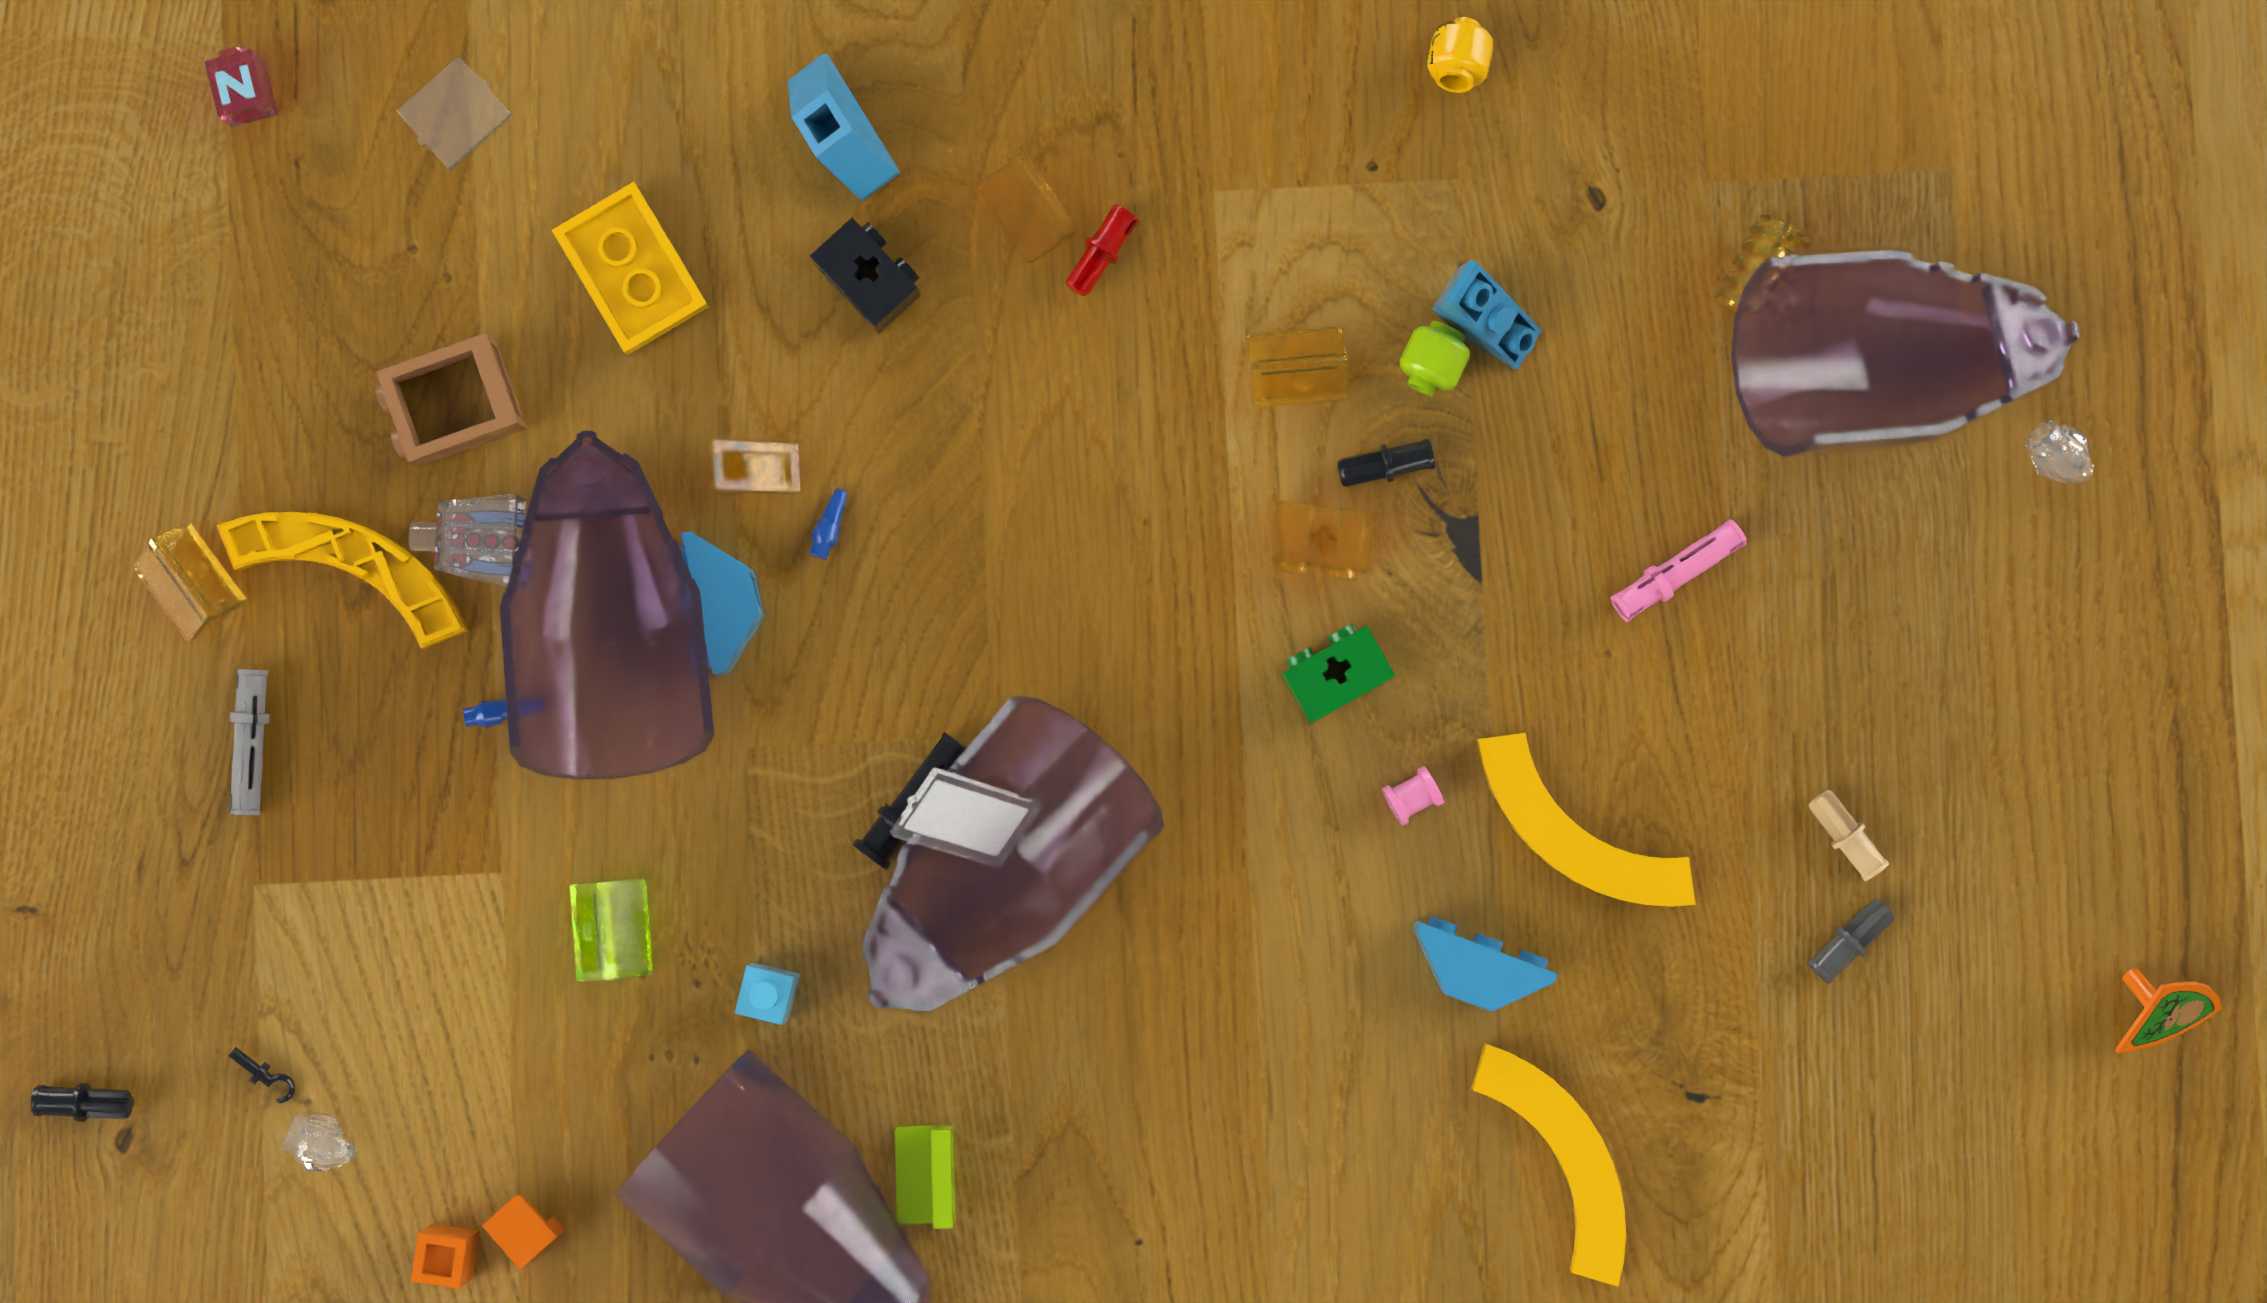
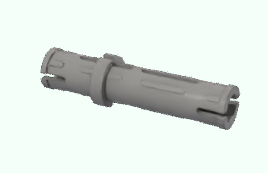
M236 669L235 712H230V722H235L229 814L261 815L264 725L270 724V714L265 713L267 675L269 670Z

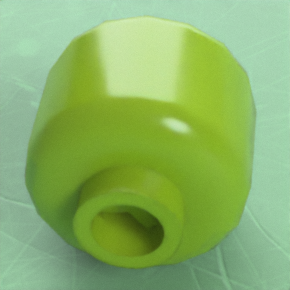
M1432 321L1430 326L1417 327L1413 331L1399 362L1401 370L1410 377L1407 385L1428 396H1433L1435 390H1453L1470 359V350L1464 343L1466 336L1453 327L1437 321Z

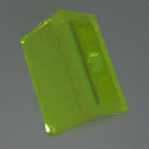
M641 878L571 884L570 898L577 981H601L650 975L652 973V958L645 880Z

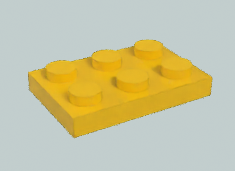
M635 182L630 183L552 229L554 236L627 356L709 308L708 303Z

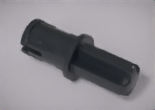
M1429 439L1387 448L1386 444L1380 445V450L1342 458L1337 462L1338 476L1340 482L1345 487L1384 478L1388 482H1393L1394 476L1435 468L1433 450Z
M80 1083L76 1088L38 1085L34 1088L31 1096V1111L34 1116L73 1117L77 1122H85L88 1117L126 1119L131 1116L134 1106V1097L131 1096L128 1090L91 1088L88 1083Z

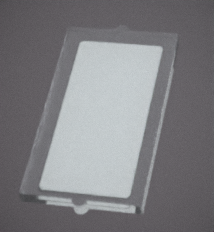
M933 767L916 794L907 799L908 806L890 832L894 838L1000 869L1018 841L1020 842L1025 839V831L1043 806L1038 800Z

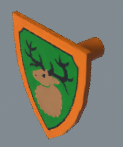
M2138 968L2129 970L2124 974L2122 980L2145 1008L2116 1047L2115 1052L2120 1054L2137 1051L2176 1038L2220 1011L2222 1006L2219 996L2208 985L2195 981L2161 984L2158 989H2155Z

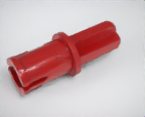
M1114 204L1094 236L1085 240L1084 244L1087 249L1066 279V285L1072 291L1083 297L1091 292L1108 264L1117 263L1119 259L1117 253L1139 223V220L1130 211Z

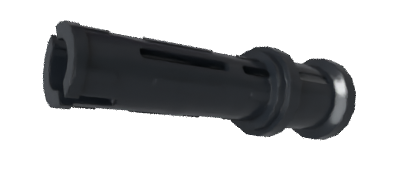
M944 732L942 738L915 771L890 806L885 804L884 807L881 806L878 809V819L863 839H856L852 845L882 868L888 870L891 866L890 857L906 837H912L916 832L914 829L902 826L909 812L933 777L946 780L969 750Z

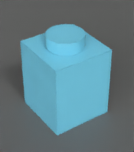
M756 962L746 965L735 1014L783 1025L789 1021L800 973Z

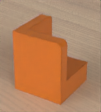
M523 1194L515 1195L482 1225L483 1229L520 1270L566 1230L554 1215L545 1220Z
M431 1224L418 1232L411 1282L457 1289L464 1286L473 1277L480 1230Z

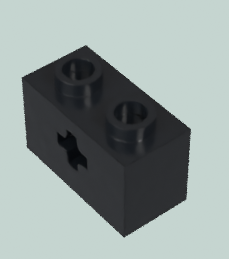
M851 218L810 255V258L814 265L879 334L921 296L914 284L920 278L901 257L895 262L890 259L882 250L887 242L869 222L861 227ZM864 264L871 269L876 267L879 277L874 282L867 277L862 279L863 276L859 268Z

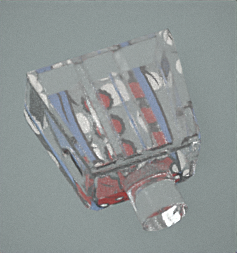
M503 494L439 502L437 523H411L409 531L411 551L435 552L434 569L437 571L511 589H520L526 499L517 494Z

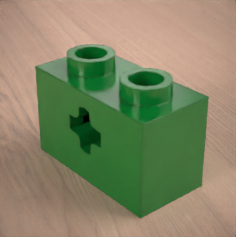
M1351 623L1328 636L1327 638L1331 646L1321 652L1314 654L1311 647H1308L1285 660L1289 669L1280 675L1308 725L1396 676L1368 626L1356 631ZM1331 658L1335 664L1343 661L1346 664L1348 670L1342 674L1344 680L1342 684H1339L1335 678L1328 681L1325 680L1322 673L1329 668L1326 662L1327 659Z

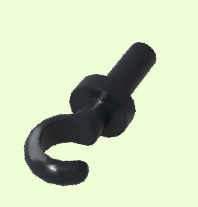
M237 1047L228 1055V1057L253 1075L249 1081L254 1085L260 1081L269 1088L275 1081H285L289 1085V1093L285 1097L277 1098L276 1101L278 1103L287 1102L293 1097L296 1087L290 1076L281 1073L270 1074L267 1071L270 1068L268 1063L264 1062L260 1066Z

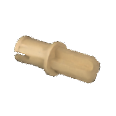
M1826 790L1811 800L1808 804L1809 809L1834 840L1831 846L1834 849H1841L1861 874V878L1864 881L1875 877L1889 865V862L1883 858L1864 833V823H1857L1833 791Z

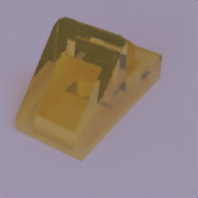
M709 441L710 490L726 496L748 492L781 494L800 492L798 444Z

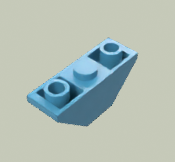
M821 54L788 80L790 109L793 121L816 158L860 200H866L901 173L828 54Z
M1471 259L1457 268L1432 308L1448 326L1460 331L1466 336L1467 340L1515 370L1519 368L1526 355L1531 352L1536 339L1542 331L1481 265Z
M693 532L681 533L683 545L676 547L682 574H690L694 592L687 594L691 617L694 622L701 620L705 639L698 640L700 658L704 668L711 667L713 675L719 677L729 675L765 618L755 571Z
M1430 916L1428 924L1415 921L1413 931L1440 990L1446 995L1486 1010L1494 1011L1545 988L1556 981L1558 973L1546 969L1549 961L1546 958L1522 949L1518 958L1500 952L1503 942L1479 933L1475 934L1473 941L1455 935L1458 925L1434 916Z

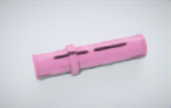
M1729 519L1716 530L1696 541L1658 567L1650 566L1644 570L1643 577L1610 597L1616 612L1625 622H1629L1658 601H1668L1674 597V591L1680 588V586L1708 570L1731 553L1746 546L1747 539L1736 522Z

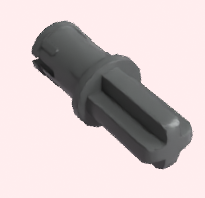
M1877 899L1872 900L1844 928L1838 926L1835 929L1837 935L1813 959L1807 962L1808 966L1829 985L1833 981L1832 979L1858 955L1864 957L1867 954L1864 949L1893 922V913L1881 901Z

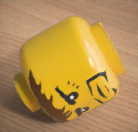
M1459 17L1454 21H1448L1438 26L1433 34L1427 60L1428 72L1436 80L1438 86L1444 90L1456 93L1470 91L1473 87L1482 84L1488 76L1493 53V38L1486 29L1481 27L1479 22L1468 17Z

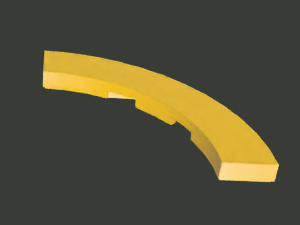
M266 512L240 517L216 525L234 570L240 571L255 565L274 561H312L334 566L365 580L383 593L401 613L422 649L429 648L469 631L458 607L433 573L409 551L390 538L368 527L342 518L311 512Z
M1526 733L1476 739L1486 780L1502 812L1519 837L1550 867L1594 892L1618 900L1652 906L1696 905L1689 857H1648L1615 848L1583 830L1563 812L1543 785L1536 771L1529 751Z
M1484 1043L1471 1089L1503 1103L1527 1120L1547 1142L1568 1181L1573 1198L1575 1219L1574 1251L1570 1271L1577 1275L1619 1287L1626 1244L1625 1208L1616 1169L1601 1135L1589 1116L1574 1098L1554 1079L1524 1059L1506 1050Z

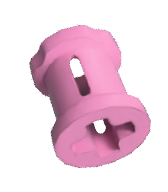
M1425 766L1418 768L1417 775L1393 788L1387 785L1381 789L1389 807L1401 826L1409 823L1410 816L1430 805L1435 804L1439 807L1445 803L1438 786Z

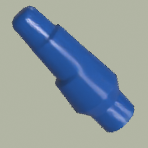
M836 489L821 519L818 520L811 534L812 545L809 554L813 557L827 560L830 549L837 544L840 522L847 498L845 490Z
M520 699L482 701L474 707L463 708L466 727L480 725L487 728L501 724L503 720L538 712L536 701H521Z

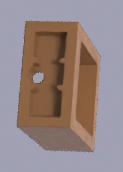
M486 332L376 371L381 384L375 387L378 402L385 414L391 413L396 427V431L391 432L394 448L401 459L407 458L409 463L417 467L431 464L527 429L497 341ZM474 356L495 418L420 444L399 383Z

